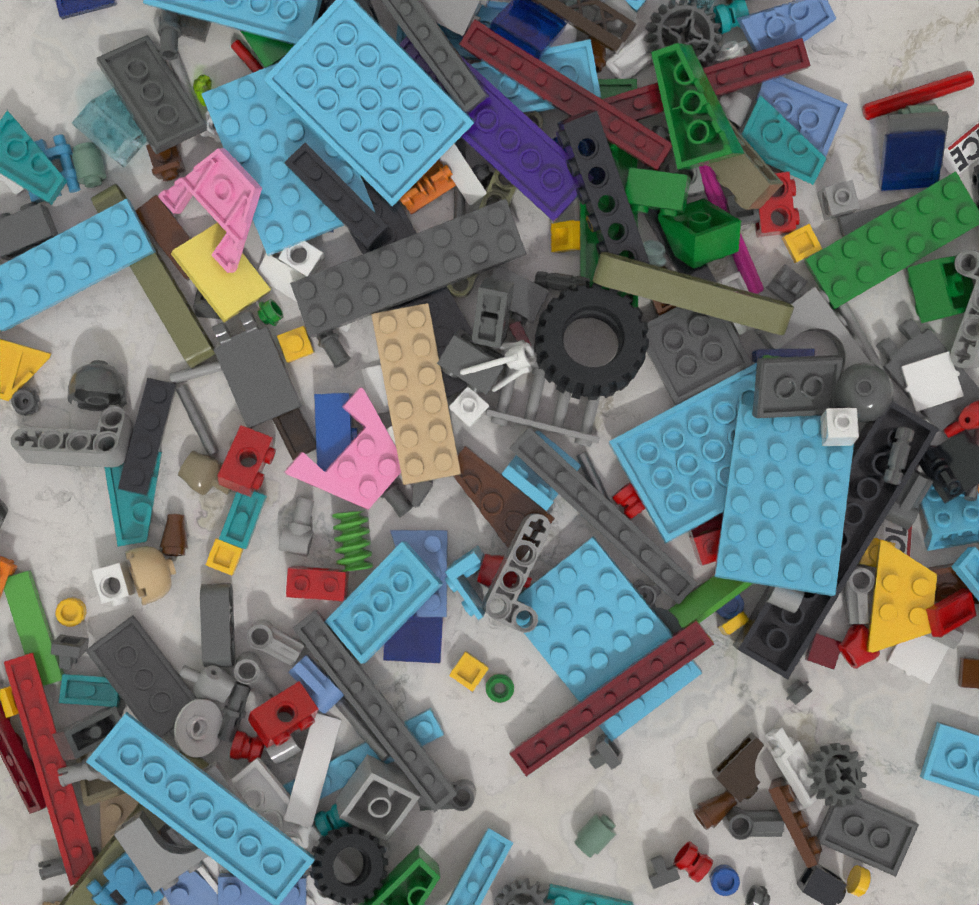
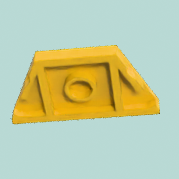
M0 339V399L9 401L13 394L22 388L47 362L52 353Z
M880 540L878 545L867 652L872 653L931 633L926 609L934 605L937 582L936 573L883 540Z

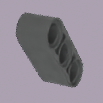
M202 584L200 588V619L203 666H234L235 629L232 584Z

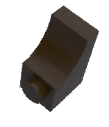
M752 732L712 771L714 777L740 803L744 799L748 800L758 791V785L761 783L755 774V763L759 752L765 745Z

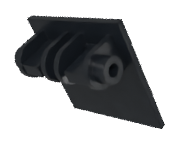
M967 430L956 434L938 446L930 444L918 463L925 475L933 480L932 485L945 504L979 484V446Z

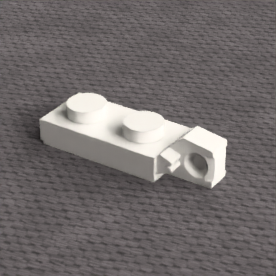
M783 728L772 729L765 735L770 747L773 749L771 751L772 756L803 807H810L818 800L816 798L818 790L810 789L814 780L807 777V774L813 773V769L808 766V762L811 761L799 741L795 742L792 737H788Z

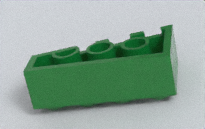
M676 43L651 52L677 169H694L745 154L692 46Z
M417 845L380 882L383 884L381 889H376L373 892L375 895L371 899L365 898L363 903L357 905H424L440 879L439 864Z

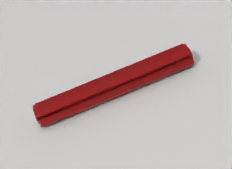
M965 71L866 103L862 107L864 118L870 120L898 111L899 109H904L907 105H916L969 88L974 84V77L971 71Z

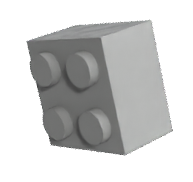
M367 754L336 797V803L340 819L371 832V834L383 840L389 841L420 798V794L404 772Z

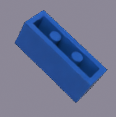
M351 393L314 394L317 465L324 472L359 434L358 428H353V417L342 408L352 396Z

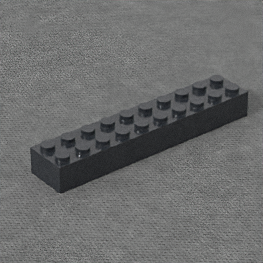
M893 401L884 415L874 421L866 422L853 446L836 594L829 596L804 592L799 608L795 613H792L766 602L767 592L770 587L768 586L749 616L748 622L743 626L733 643L737 650L787 680L789 679L939 429ZM906 427L914 430L912 442H909L911 447L905 469L901 470V473H903L901 483L895 485L885 482L884 475L886 469L890 467L887 464L893 442L897 441L895 438L897 428Z

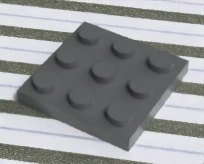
M676 307L647 322L649 331L646 334V338L649 339V348L646 352L674 405L753 365L730 321Z

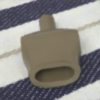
M195 450L188 455L178 472V476L191 489L202 495L207 494L212 487L217 488L226 495L231 492V489L223 487L218 483L217 475L222 467L220 461L207 454L198 453Z

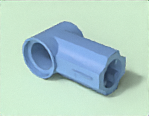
M305 655L288 672L297 682H301L319 711L324 714L344 697V694L331 677L327 676L308 655Z

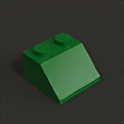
M705 198L686 204L685 214L677 213V217L658 215V220L675 257L692 268L701 267L706 263L723 259L730 254L739 252L741 220Z
M957 255L938 258L907 268L909 273L908 283L911 289H913L916 301L915 310L920 317L921 324L965 313L974 285L972 278L961 275L955 269L954 263Z

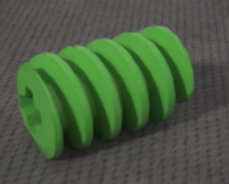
M365 510L341 512L332 515V518L341 520V523L333 526V530L342 532L341 535L334 538V541L343 543V546L335 549L336 553L344 555L343 558L336 561V564L345 566V569L341 571L363 570L373 567L372 562L364 560L372 556V551L363 549V547L371 544V540L362 538L363 535L370 532L369 528L361 526V524L369 521V517L360 515Z

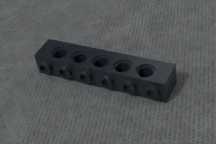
M589 109L557 122L559 131L556 132L557 140L562 149L566 148L569 159L566 160L567 168L572 177L576 176L579 184L576 192L581 204H586L589 212L586 220L590 230L596 232L599 240L596 243L599 256L601 252L619 255L622 251L627 250L628 258L650 264L598 112ZM587 138L590 144L589 150L581 155L578 151L579 142ZM593 167H597L599 169V177L595 182L591 183L588 179V173ZM607 195L609 204L604 210H600L598 201L602 196ZM617 223L619 226L618 233L614 237H609L608 229L610 225Z

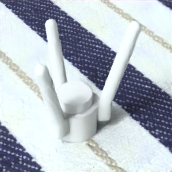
M524 340L514 343H503L500 349L491 348L494 350L509 349L505 353V357L462 369L460 374L466 375L506 363L510 369L514 368L516 371L491 388L493 392H496L522 374L532 371L531 366L536 362L533 347L529 343H525Z

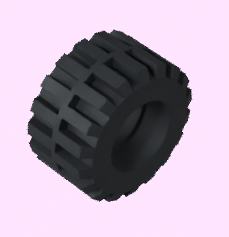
M346 826L339 827L340 829H332L328 831V835L322 836L318 840L320 842L318 846H314L312 849L315 860L311 864L312 871H309L310 876L315 881V887L327 898L346 905L363 903V899H371L375 895L373 892L376 889H381L383 886L380 883L382 877H387L388 872L384 871L385 865H388V858H384L386 850L384 846L379 844L380 840L366 830ZM354 847L362 855L363 868L360 875L354 881L343 883L334 874V860L337 854L344 848Z

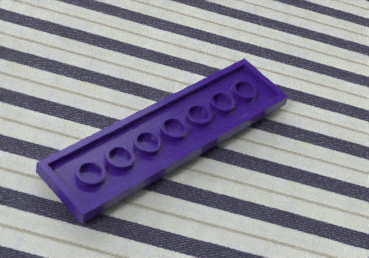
M406 36L399 45L450 96ZM462 57L489 94V97L468 113L475 122L461 138L550 220L555 222L578 197L576 188L579 187L576 176L572 177L567 168L566 160L569 159L567 152ZM588 173V179L592 182L594 177Z

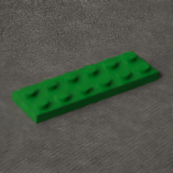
M955 171L803 261L819 288L828 296L829 305L834 310L978 226L979 210Z

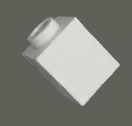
M306 241L278 252L280 253L278 259L306 277L316 273L326 257L322 251ZM299 249L306 250V259L301 263L294 262V253Z
M469 387L449 406L469 427L490 407Z
M828 408L820 417L822 446H852L859 438L857 408Z
M127 561L92 570L101 604L111 602L112 607L129 602L128 596L136 594ZM112 577L120 582L119 592L112 591L109 586Z

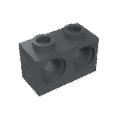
M486 277L478 289L471 343L500 349L507 338L514 282Z

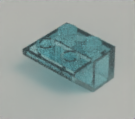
M113 88L91 100L71 123L124 168L147 142Z

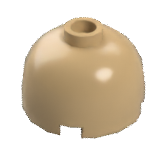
M144 546L125 551L126 559H129L131 564L129 570L138 597H141V604L146 605L163 598L172 586L171 575L176 574L172 559H165L162 552L155 547Z

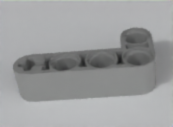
M966 249L956 256L955 269L961 275L975 279L976 283L951 349L950 357L953 364L959 368H979V334L976 332V325L979 322V251ZM975 257L976 266L972 270L970 267V262L972 258Z
M110 406L102 411L96 430L23 427L13 433L11 445L25 462L31 464L118 467L126 460L134 425L120 406Z
M536 513L528 514L521 521L483 600V609L486 614L523 633L534 630L538 623V615L535 610L518 601L517 598L551 529L548 518ZM539 519L538 525L542 529L540 532L535 531L531 539L536 540L534 545L530 541L523 540L522 537L523 535L530 537L533 529L529 524L531 521L537 522ZM521 545H527L530 550L529 557L526 560L519 561L516 557V550ZM509 571H514L517 575V581L513 586L506 587L503 583V576ZM495 598H502L504 601V608L499 613H493L490 610V603ZM526 610L530 614V620L526 625L520 626L516 622V617L519 612Z

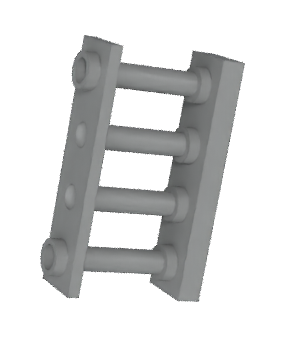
M509 349L502 350L501 354L505 356ZM537 362L531 366L533 369L532 374L535 375L524 418L507 414L516 379L502 387L496 411L487 409L486 416L491 417L490 422L507 426L508 421L574 437L575 444L591 447L592 442L599 443L600 437L591 435L600 397L597 400H587L580 432L563 428L571 393L567 391L564 393L560 392L552 425L535 421L545 383V372L543 369H539ZM506 364L505 367L507 369L504 378L516 370L514 368L510 369Z

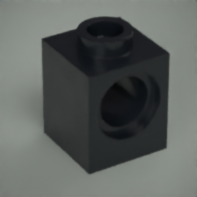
M820 864L810 868L806 867L797 882L798 887L804 894L823 905L839 904L846 894L845 888L847 884L843 879Z

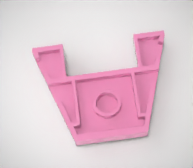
M218 148L193 167L194 170L187 176L176 180L174 186L168 190H163L158 197L173 214H181L192 196L196 198L226 231L225 236L212 253V256L227 273H233L238 268L262 187L225 148Z
M360 387L342 406L344 410L363 426L359 434L325 472L305 453L301 452L285 469L284 473L369 510L398 477L401 470L397 448L365 390Z

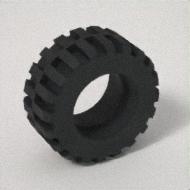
M582 283L577 284L574 290L567 288L561 291L558 298L553 297L547 304V308L539 318L536 329L534 352L537 354L536 362L539 369H543L545 372L544 378L549 383L554 382L557 385L556 390L561 393L567 391L572 394V398L579 400L581 396L588 397V400H597L600 396L608 398L613 396L616 391H622L635 378L645 361V354L649 348V339L646 338L649 330L647 322H642L641 317L643 313L639 307L634 308L631 305L633 299L627 294L621 297L617 294L618 290L611 288L609 290L602 289V286L593 283L592 287H586V284ZM581 318H595L605 322L612 328L618 339V350L615 357L608 364L600 367H588L577 363L568 355L564 348L563 338L567 327L573 321Z

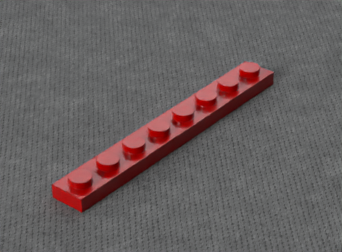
M30 653L4 661V666L70 886H72L95 858L73 784L63 787L59 782L58 776L61 775L58 774V769L67 767V764L63 760L52 736L53 733L57 732L34 654Z

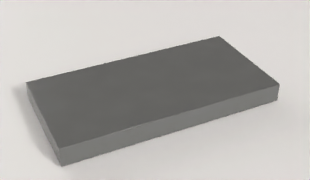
M148 35L96 58L98 66L155 154L207 131V124L165 60L159 55V51Z
M134 615L85 650L138 721L160 738L174 728L181 709L189 702L197 699Z

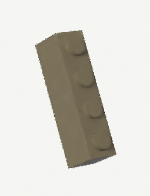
M729 121L745 154L714 162L707 166L711 167L717 174L716 179L724 187L729 188L735 195L734 200L740 207L746 210L759 209L783 185V182Z

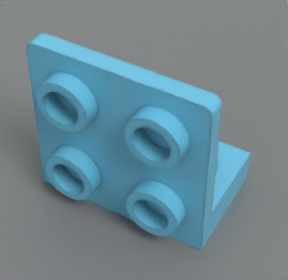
M538 430L535 432L576 471L579 470L581 465L543 433ZM517 455L501 473L546 511L554 503L553 500L558 495L552 487Z
M931 485L920 503L928 525L924 539L927 551L979 542L978 492L976 501L965 500L964 492L945 504L933 485Z
M477 545L448 566L445 571L447 574L445 581L454 593L458 591L463 597L464 601L461 603L469 616L475 615L480 620L485 614L483 602L467 580V577L479 570L482 565L481 560L484 553Z

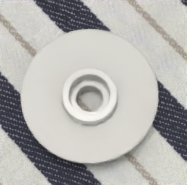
M196 699L186 704L179 712L174 726V736L178 748L185 755L196 758L204 757L210 754L219 744L220 739L217 736L223 722V716L215 703L206 699Z

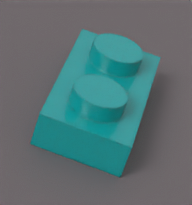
M255 490L251 497L236 492L219 540L248 549L267 495Z
M62 674L59 703L119 707L120 696L106 677Z

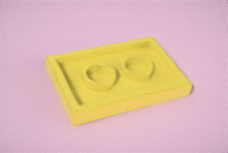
M217 222L172 250L171 255L220 319L226 322L269 294L271 289L243 253L238 268L233 273H227L213 258L212 253L226 234V231Z

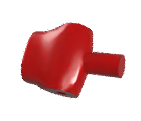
M979 400L967 405L961 411L959 420L944 428L948 438L964 430L979 428Z
M485 554L477 583L489 589L504 555ZM509 571L503 576V583L506 587H511L517 581V575L514 571ZM531 577L527 578L523 586L524 588L530 587Z
M853 624L850 626L845 638L838 645L839 651L846 662L855 669L875 660L880 655V650L873 653L867 652L869 629L864 624Z

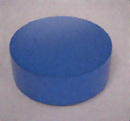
M738 594L716 612L725 619L733 618L744 610L743 598Z
M729 865L717 866L710 875V883L713 890L721 896H730L739 888V876L735 869Z

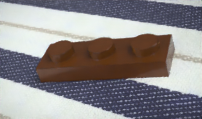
M783 777L773 779L768 791L806 867L810 868L818 865L822 847L818 838L812 836L808 829L809 821L805 812L798 809L795 803L796 795L789 784L786 785Z

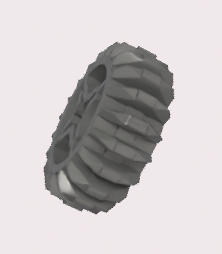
M670 0L668 7L661 4L658 8L659 13L653 12L650 16L652 22H648L645 27L650 33L644 36V41L652 44L648 45L645 50L647 53L662 49L665 47L663 41L668 42L670 45L682 44V36L680 34L685 29L686 42L684 44L691 45L694 51L696 49L702 50V53L697 58L702 68L708 67V63H713L716 60L714 53H718L721 50V46L717 42L722 40V34L716 33L721 27V23H712L716 15L715 13H710L709 15L705 13L708 8L707 4H704L699 9L697 8V0H692L690 5H687V0H680L679 4L675 0ZM684 18L683 23L679 26L671 24L668 27L663 25L670 19ZM694 23L698 25L703 35L696 32Z

